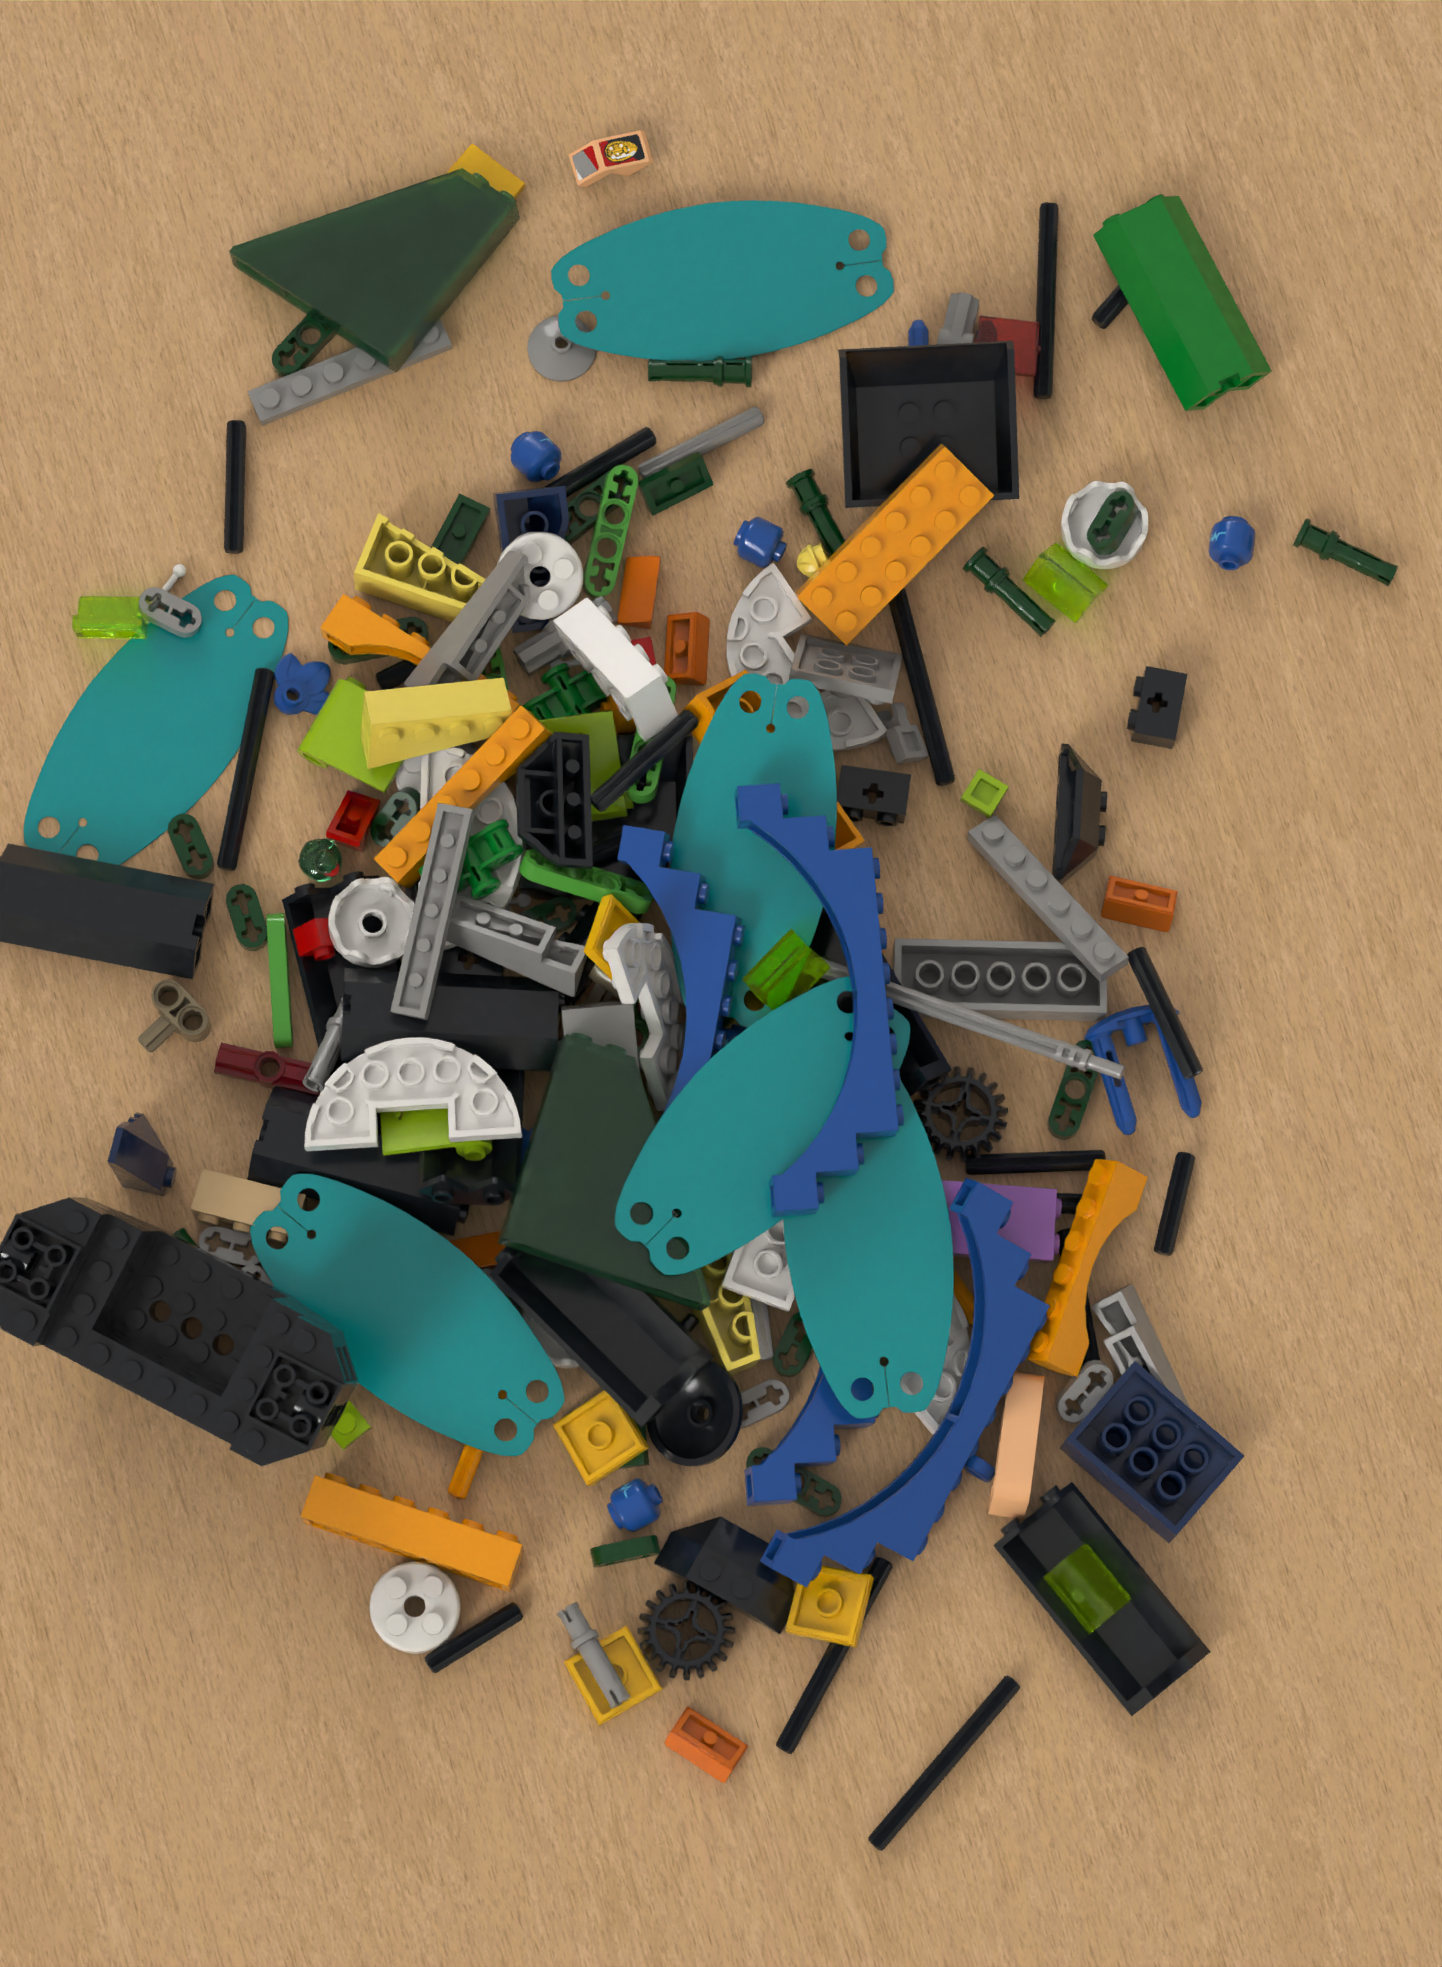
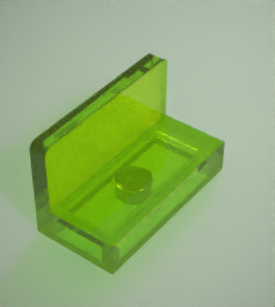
M1054 543L1041 553L1022 579L1075 623L1083 617L1093 601L1108 587L1105 581L1075 559L1058 543Z
M81 596L78 602V615H73L72 629L77 638L147 639L148 623L139 612L138 604L140 597Z
M791 928L742 980L756 997L771 1010H775L806 993L829 970L830 966Z
M1087 1544L1082 1545L1043 1577L1089 1634L1131 1601L1128 1593Z

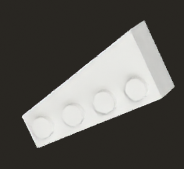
M587 597L553 620L563 644L587 673H592L595 681L606 696L611 694L625 719L629 721L633 718L638 729L637 733L644 742L661 732L678 716L665 685L668 677L657 663L653 666L649 663L650 659L644 649L639 644L633 646L630 643L631 639L626 630L620 624L616 627L612 624L611 616L602 605L596 607Z

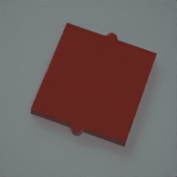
M980 316L978 338L975 339L974 343L1013 341L1015 375L1035 377L1037 354L1041 350V347L1038 345L1039 322Z

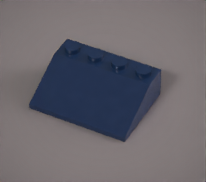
M1136 1361L1130 1365L1060 1447L1065 1454L1168 1543L1176 1537L1244 1457L1239 1450Z

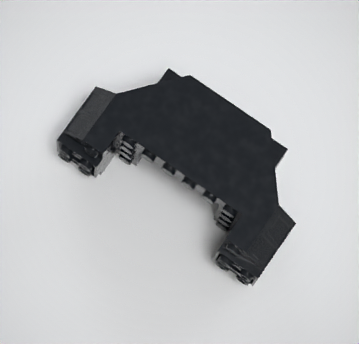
M69 1197L32 1210L16 1213L0 1244L1 1330L32 1346L43 1345L230 1443L229 1449L260 1466L324 1447L358 1383L343 1331L303 1303L164 1229L89 1198ZM160 1301L166 1302L171 1310L169 1318L164 1322L160 1321L155 1315V1307ZM193 1317L197 1318L202 1324V1332L197 1338L191 1337L186 1331V1324ZM223 1334L229 1335L234 1342V1348L228 1355L223 1354L218 1348V1339Z

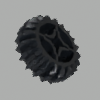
M955 1066L952 1078H949L947 1074L941 1079L940 1083L938 1082L931 1087L932 1090L928 1089L923 1093L921 1090L918 1091V1094L925 1100L915 1099L913 1102L916 1109L923 1111L917 1113L921 1122L924 1123L923 1127L925 1132L928 1133L930 1144L933 1142L937 1144L933 1150L934 1155L938 1156L942 1148L948 1150L946 1155L947 1161H952L954 1152H959V1159L962 1163L967 1160V1151H971V1154L976 1159L980 1158L979 1146L990 1153L993 1146L988 1139L1000 1142L1002 1135L995 1129L1003 1130L1007 1126L1006 1121L997 1117L1007 1115L1008 1108L996 1106L1005 1100L1004 1094L992 1096L998 1084L992 1082L986 1087L983 1084L987 1074L982 1073L978 1080L972 1078L974 1069L970 1067L966 1072V1077L961 1076L960 1068ZM961 1088L960 1094L955 1101H942L941 1104L934 1102L941 1093L950 1089ZM971 1091L980 1096L984 1101L989 1116L982 1114V1111L975 1109L971 1105ZM964 1099V1115L969 1116V1118L964 1117L963 1122L960 1121L958 1130H956V1114L950 1111L956 1112L957 1107H960L961 1101ZM931 1113L937 1114L938 1118L945 1120L949 1124V1138L937 1130L932 1121ZM979 1125L986 1126V1129L979 1136L970 1140L959 1141L961 1132L965 1128H978Z
M688 1581L683 1582V1593H677L674 1583L669 1584L671 1596L667 1598L661 1590H658L656 1596L661 1603L656 1605L650 1600L646 1602V1607L653 1611L652 1616L646 1613H641L639 1616L641 1621L649 1623V1627L637 1629L638 1635H649L648 1640H644L639 1644L640 1649L652 1647L654 1650L646 1656V1660L652 1662L659 1657L661 1661L658 1663L656 1670L660 1673L666 1665L671 1666L669 1677L672 1679L676 1677L677 1669H683L685 1681L690 1680V1669H696L699 1679L704 1678L702 1666L707 1664L712 1672H715L717 1666L712 1659L717 1657L723 1662L727 1660V1655L720 1651L721 1646L732 1649L734 1645L732 1641L724 1639V1635H732L736 1632L735 1627H724V1622L732 1620L733 1614L726 1613L721 1615L719 1612L726 1607L727 1603L721 1600L714 1605L712 1601L715 1595L708 1593L707 1597L702 1596L703 1589L700 1586L696 1587V1593H690ZM679 1602H690L682 1618L666 1619L660 1617L671 1605ZM700 1605L706 1608L713 1616L717 1627V1635L701 1628L697 1623ZM692 1613V1630L699 1635H695L694 1638L689 1635L690 1640H685L683 1648L680 1649L682 1641L681 1632L674 1627H677L679 1624L684 1626L683 1622H688L689 1616ZM656 1627L665 1630V1632L675 1637L676 1646L673 1657L668 1655L659 1645L656 1637ZM698 1642L713 1645L702 1657L689 1661L683 1660L686 1650L691 1644Z

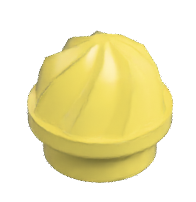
M822 543L815 546L812 544L807 545L798 556V570L807 577H811L829 558Z

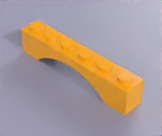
M343 594L320 627L324 639L350 655H389L410 661L418 666L431 649L429 647L430 643L424 637L415 632L411 635L399 629L401 625L395 619L386 614H383L382 617L370 610L372 607L358 596H354L351 599ZM480 674L477 680H484L487 678L483 674ZM507 690L512 715L520 704L516 702L518 698Z
M520 705L382 849L374 860L397 883L410 889L421 878L418 870L425 862L438 803L474 810L492 791L516 773L517 767L553 733L530 711Z
M1095 1159L1089 1171L1088 1181L1081 1200L1077 1205L1072 1226L1065 1239L1060 1260L1054 1270L1053 1279L1044 1303L1050 1305L1046 1312L1047 1320L1042 1329L1033 1336L1029 1344L1030 1352L1026 1358L1027 1360L1053 1373L1078 1377L1089 1346L1085 1304L1087 1285L1093 1264L1110 1233L1123 1219L1137 1210L1148 1178L1147 1176L1119 1161Z

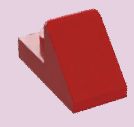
M347 790L326 831L327 839L332 843L364 852L368 831L379 812L381 800Z

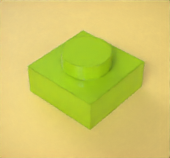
M978 769L960 801L990 818L1008 791L1009 786Z
M349 1400L331 1436L344 1451L368 1432L371 1426Z

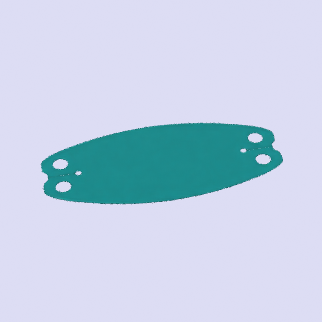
M748 200L715 202L649 216L616 228L578 246L564 255L553 266L551 270L554 289L562 295L563 308L558 314L560 332L570 341L587 348L654 360L711 361L717 358V356H723L724 359H736L798 345L828 334L866 316L883 305L892 295L894 285L891 272L883 266V261H880L882 260V253L887 247L885 231L880 224L855 213L783 201ZM857 229L865 231L870 238L869 246L862 251L853 249L848 242L850 233ZM837 262H842L845 265L842 270L836 269ZM583 265L589 270L590 278L585 285L576 286L569 281L568 272L572 266ZM864 275L873 277L877 283L876 292L869 297L860 295L856 290L857 280ZM604 291L610 294V298L607 300L601 297ZM582 311L592 312L597 319L595 329L590 332L580 331L575 324L576 316Z
M226 575L205 583L182 598L196 606L201 613L200 629L195 635L183 638L151 622L136 633L91 681L56 736L29 801L24 822L25 844L29 848L55 853L60 852V854L75 857L82 845L91 844L98 850L99 856L97 861L121 865L167 831L172 818L179 814H185L195 805L222 774L239 749L255 670L257 668H267L272 670L273 673L275 672L276 666L282 658L287 640V611L272 601L261 602L251 594L250 586L243 579L236 575ZM229 590L235 595L236 604L231 610L221 611L215 606L214 598L219 591ZM172 613L173 616L180 619L179 626L185 628L187 624L194 625L191 621V614L186 613L184 617H180ZM261 617L271 619L274 623L273 634L267 638L257 637L252 630L254 621ZM229 628L234 630L232 637H228L225 633ZM53 817L59 821L60 831L55 837L45 838L39 834L38 824L43 818ZM81 818L87 820V825L84 827H79L78 821Z
M744 674L730 687L708 726L696 753L682 795L672 841L674 842V854L670 863V869L700 873L706 877L705 883L710 885L709 897L706 905L701 904L700 910L736 915L741 919V925L745 926L744 941L741 947H736L734 959L739 961V975L735 982L730 981L728 993L731 996L732 992L733 997L729 1017L735 1018L738 1024L744 1027H750L753 1023L780 1007L784 1002L810 948L823 906L812 888L798 871L770 844L747 828L737 829L734 798L737 786L780 783L781 794H787L788 815H783V818L826 815L827 826H833L834 847H829V850H835L837 823V787L834 754L828 718L818 690L808 680L790 679L784 685L770 683L766 676L759 674ZM747 691H755L761 697V706L753 713L744 712L740 707V697ZM795 696L804 697L809 704L808 713L798 719L791 717L787 711L788 702ZM772 721V724L775 726V731L773 733H768L766 731L767 725L771 724ZM671 932L677 980L684 1005L686 1006L681 961ZM750 989H760L766 996L764 1007L758 1011L749 1010L744 1004V996Z
M849 976L817 986L792 999L753 1023L731 1040L692 1077L668 1107L648 1137L620 1194L616 1206L615 1227L628 1240L640 1241L643 1245H646L650 1250V1261L664 1275L684 1274L708 1265L752 1241L786 1217H772L769 1180L772 1175H782L803 1155L826 1123L841 1091L852 1040L847 1041L845 1039V1034L847 1032L853 1033V1013L842 1012L837 1006V998L844 991H852ZM894 1009L893 1019L888 1020L889 1027L893 1029L897 1040V1054L892 1055L893 1069H900L909 1044L910 1023L902 1014ZM829 1177L816 1178V1181L824 1183ZM645 1202L651 1206L653 1218L649 1223L639 1225L633 1222L630 1210L634 1204ZM674 1209L681 1210L679 1218L673 1217L672 1211ZM682 1237L688 1242L689 1253L685 1258L676 1260L668 1255L666 1246L670 1239Z
M901 1079L900 1090H896L895 1095L896 1104H902L904 1124L903 1126H898L899 1131L896 1135L892 1137L860 1139L857 1143L863 1144L864 1164L859 1165L857 1173L855 1175L829 1177L823 1183L824 1203L819 1204V1209L815 1214L792 1215L783 1218L787 1261L794 1294L806 1333L834 1394L841 1405L855 1418L878 1416L883 1408H889V1403L890 1407H897L904 1413L924 1411L936 1394L944 1367L950 1333L954 1265L949 1212L942 1180L928 1136ZM882 1357H886L889 1361L885 1369L879 1363ZM915 1372L921 1376L923 1387L918 1394L908 1395L901 1389L900 1380L904 1374ZM866 1378L872 1382L874 1393L868 1400L859 1401L852 1395L851 1385L856 1379Z
M314 1174L292 1175L280 1190L281 1201L274 1210L263 1211L250 1227L253 1248L275 1288L291 1295L343 1331L358 1383L385 1403L420 1424L476 1449L501 1456L522 1455L534 1440V1428L541 1419L552 1418L564 1404V1391L561 1380L550 1358L510 1300L460 1249L401 1209L333 1179ZM311 1188L319 1194L320 1202L316 1209L305 1211L299 1207L297 1197L303 1189ZM273 1227H282L288 1233V1243L282 1249H273L267 1244L266 1234ZM314 1230L316 1237L309 1239L307 1231ZM541 1380L548 1386V1396L543 1402L534 1403L527 1398L526 1387L531 1381ZM499 1391H506L507 1397L500 1399L498 1397ZM508 1418L516 1424L517 1434L512 1440L501 1441L496 1437L494 1428L500 1419Z

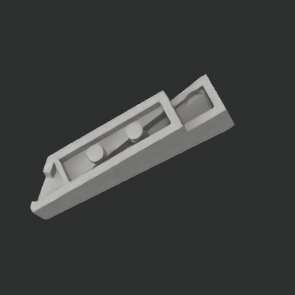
M508 551L406 679L404 686L415 687L462 682V680L475 681L478 679L531 599L530 586L525 584L524 564L528 562V557L525 554Z
M458 893L456 894L446 941L570 997H574L577 992L587 955L583 952L584 945L554 940L556 937V927Z
M1129 1284L1091 1305L1094 1313L1111 1334L1110 1337L1103 1341L1120 1374L1123 1375L1130 1365L1136 1361L1189 1407L1134 1285Z

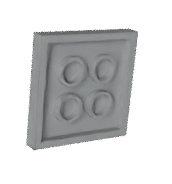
M801 634L791 666L789 680L803 679L811 681L816 688L830 691L832 695L847 698L852 695L865 698L871 704L882 705L885 702L892 704L903 654L850 643L846 646L840 641Z

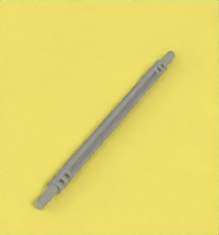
M807 952L799 972L808 973L813 977H820L828 981L849 976L848 967L826 960L824 957L815 956ZM892 982L885 984L886 998H892L894 1004L1055 1059V1061L1066 1063L1068 1066L1078 1067L1083 1071L1091 1069L1120 1080L1123 1077L1124 1065L1095 1056L1093 1051L1089 1049H1082L1080 1046L1071 1045L1066 1041L1056 1040Z

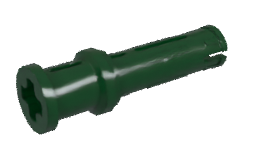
M717 356V358H714V361L649 359L648 381L713 382L717 387H723L724 384H745L746 387H752V356H747L745 360L724 359L723 356Z
M807 469L790 478L786 482V486L794 491L801 505L799 508L801 514L809 517L829 556H831L845 542V539L827 507L829 498L826 494L821 493L814 479V470Z
M1305 519L1293 546L1298 548L1301 545L1319 554V558L1322 560L1331 558L1378 580L1386 586L1390 585L1397 571V565L1386 562L1371 553L1339 539L1340 535L1333 530L1327 532L1311 524L1310 519Z
M985 547L979 549L962 569L966 573L971 572L985 585L984 590L987 593H995L1042 637L1056 621L1009 578V570L1006 567L1001 568L987 555L988 550Z

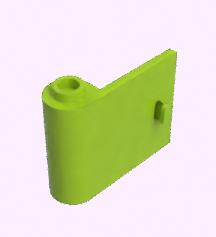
M347 677L346 680L338 679L298 747L297 752L303 758L321 768L331 766L386 793L404 760L368 769L361 740L364 692L367 691L365 690L366 686L352 677Z
M613 710L539 720L552 733H582L589 735L591 794L621 768ZM625 792L605 811L600 812L591 804L592 821L628 816L627 809L634 808L633 801L628 798Z
M448 1108L402 1111V1118L400 1120L401 1111L380 1112L382 1151L384 1156L455 1147L457 1153L465 1159L477 1161L485 1158L492 1151V1140L450 1142Z

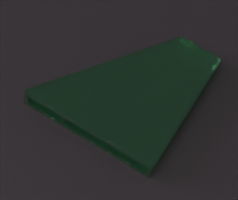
M461 168L235 245L230 249L229 253L235 268L304 313L309 314L313 319L318 320L325 327L389 369L397 372L520 220L517 201L510 193L504 190L497 191L490 186L489 182L478 173H473L472 175Z
M581 1033L566 1034L561 1039L497 1243L703 1311L709 1306L711 1298L701 1268L684 1274L664 1275L650 1261V1250L646 1245H643L640 1241L628 1240L615 1227L616 1206L623 1186L643 1146L656 1126L635 1058L627 1055L626 1050L622 1047L612 1044H606L603 1047L594 1044L591 1037ZM638 1202L632 1206L630 1216L636 1224L644 1225L653 1218V1210L649 1204ZM674 1209L672 1211L673 1217L679 1218L681 1210ZM673 1237L668 1241L666 1250L671 1258L680 1260L689 1253V1244L682 1237Z

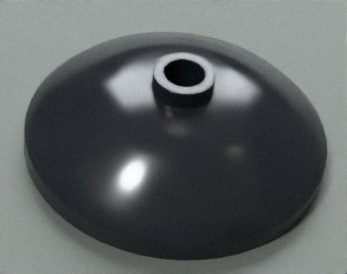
M710 1361L686 1389L682 1388L670 1400L669 1405L646 1424L649 1436L657 1450L668 1460L684 1466H703L722 1457L735 1442L742 1424L743 1402L739 1387L732 1375L724 1367L714 1361ZM708 1408L709 1415L708 1418L705 1419L704 1411Z

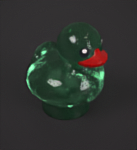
M327 838L309 840L303 845L299 853L298 863L300 869L309 878L316 881H328L336 877L340 872L342 856L333 841Z

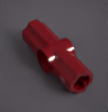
M221 1042L215 1063V1074L258 1083L265 1088L273 1089L274 1086L316 1097H319L320 1090L319 1092L312 1091L303 1084V1079L312 1063L283 1057L274 1051L261 1052ZM268 1062L276 1063L280 1067L278 1074L271 1078L265 1077L260 1073L261 1067Z

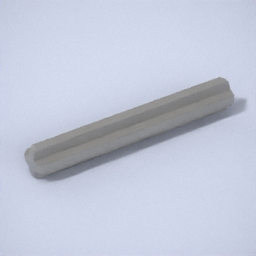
M753 407L639 464L638 471L642 479L696 452L704 455L764 424V417L758 407Z

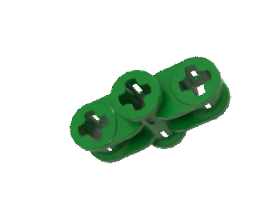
M562 663L548 670L540 678L541 682L544 685L547 684L550 690L529 700L522 706L530 711L538 720L592 713V711L600 708L601 703L606 702L609 696H606L591 672L588 674L584 670L571 678L568 673L570 669L568 664Z
M506 819L495 821L473 836L470 835L457 893L471 886V895L473 899L478 900L494 893L502 885L499 878H494L492 872L514 861L523 853L521 845H516L508 831L509 823ZM423 866L418 870L420 876L422 875Z

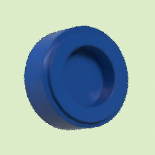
M976 1455L968 1459L963 1467L967 1472L987 1483L992 1480L995 1474V1468Z

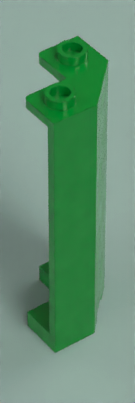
M1160 194L1149 199L1145 204L1123 214L1112 215L1103 221V227L1093 236L1185 411L1206 409L1228 391L1247 390L1272 372L1179 196H1164Z

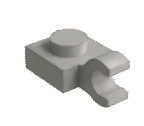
M892 703L890 705L893 711V718L890 710L878 712V717L884 726L889 728L885 734L897 764L920 762L929 756L917 724H909L907 710L903 703Z

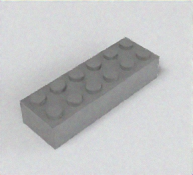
M895 938L893 972L902 986L996 1019L1101 1021L1106 1017L1107 978L1099 982L1063 942ZM918 1012L920 1017H931L929 1015Z

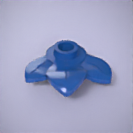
M289 653L276 666L274 677L278 687L274 692V702L277 708L287 715H296L302 711L318 715L329 696V693L324 691L330 679L329 665L324 662L314 661L302 666L295 655ZM286 693L295 694L298 700H290Z

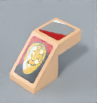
M642 130L593 140L569 154L577 185L582 187H588L611 173L630 176L653 163L646 134Z

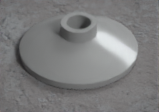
M552 316L540 322L533 329L528 340V356L532 366L540 375L549 380L566 382L577 379L589 370L595 359L596 350L578 345L561 334L558 316ZM575 318L576 327L580 331H591L585 323ZM558 340H565L568 345L566 348L560 349L556 347L555 343Z

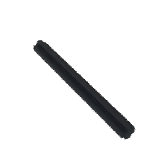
M1048 202L1042 203L1039 211L1033 393L1037 399H1050L1053 393L1059 206L1056 203Z
M903 588L889 602L935 781L938 786H945L954 782L955 775L905 588Z
M257 668L255 670L217 860L218 868L227 871H235L237 867L274 680L273 671L267 668Z
M881 1557L875 1558L867 1573L872 1575L874 1580L864 1620L893 1568L892 1563ZM830 1642L776 1742V1746L780 1750L788 1754L794 1752L850 1646Z
M1007 1675L1000 1681L870 1834L868 1841L880 1851L885 1849L1020 1690V1685L1012 1677Z

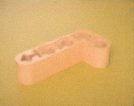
M1015 1371L1012 1376V1386L1004 1395L995 1474L990 1492L988 1515L1013 1519L1017 1517L1020 1520H1024L1031 1492L1045 1376Z

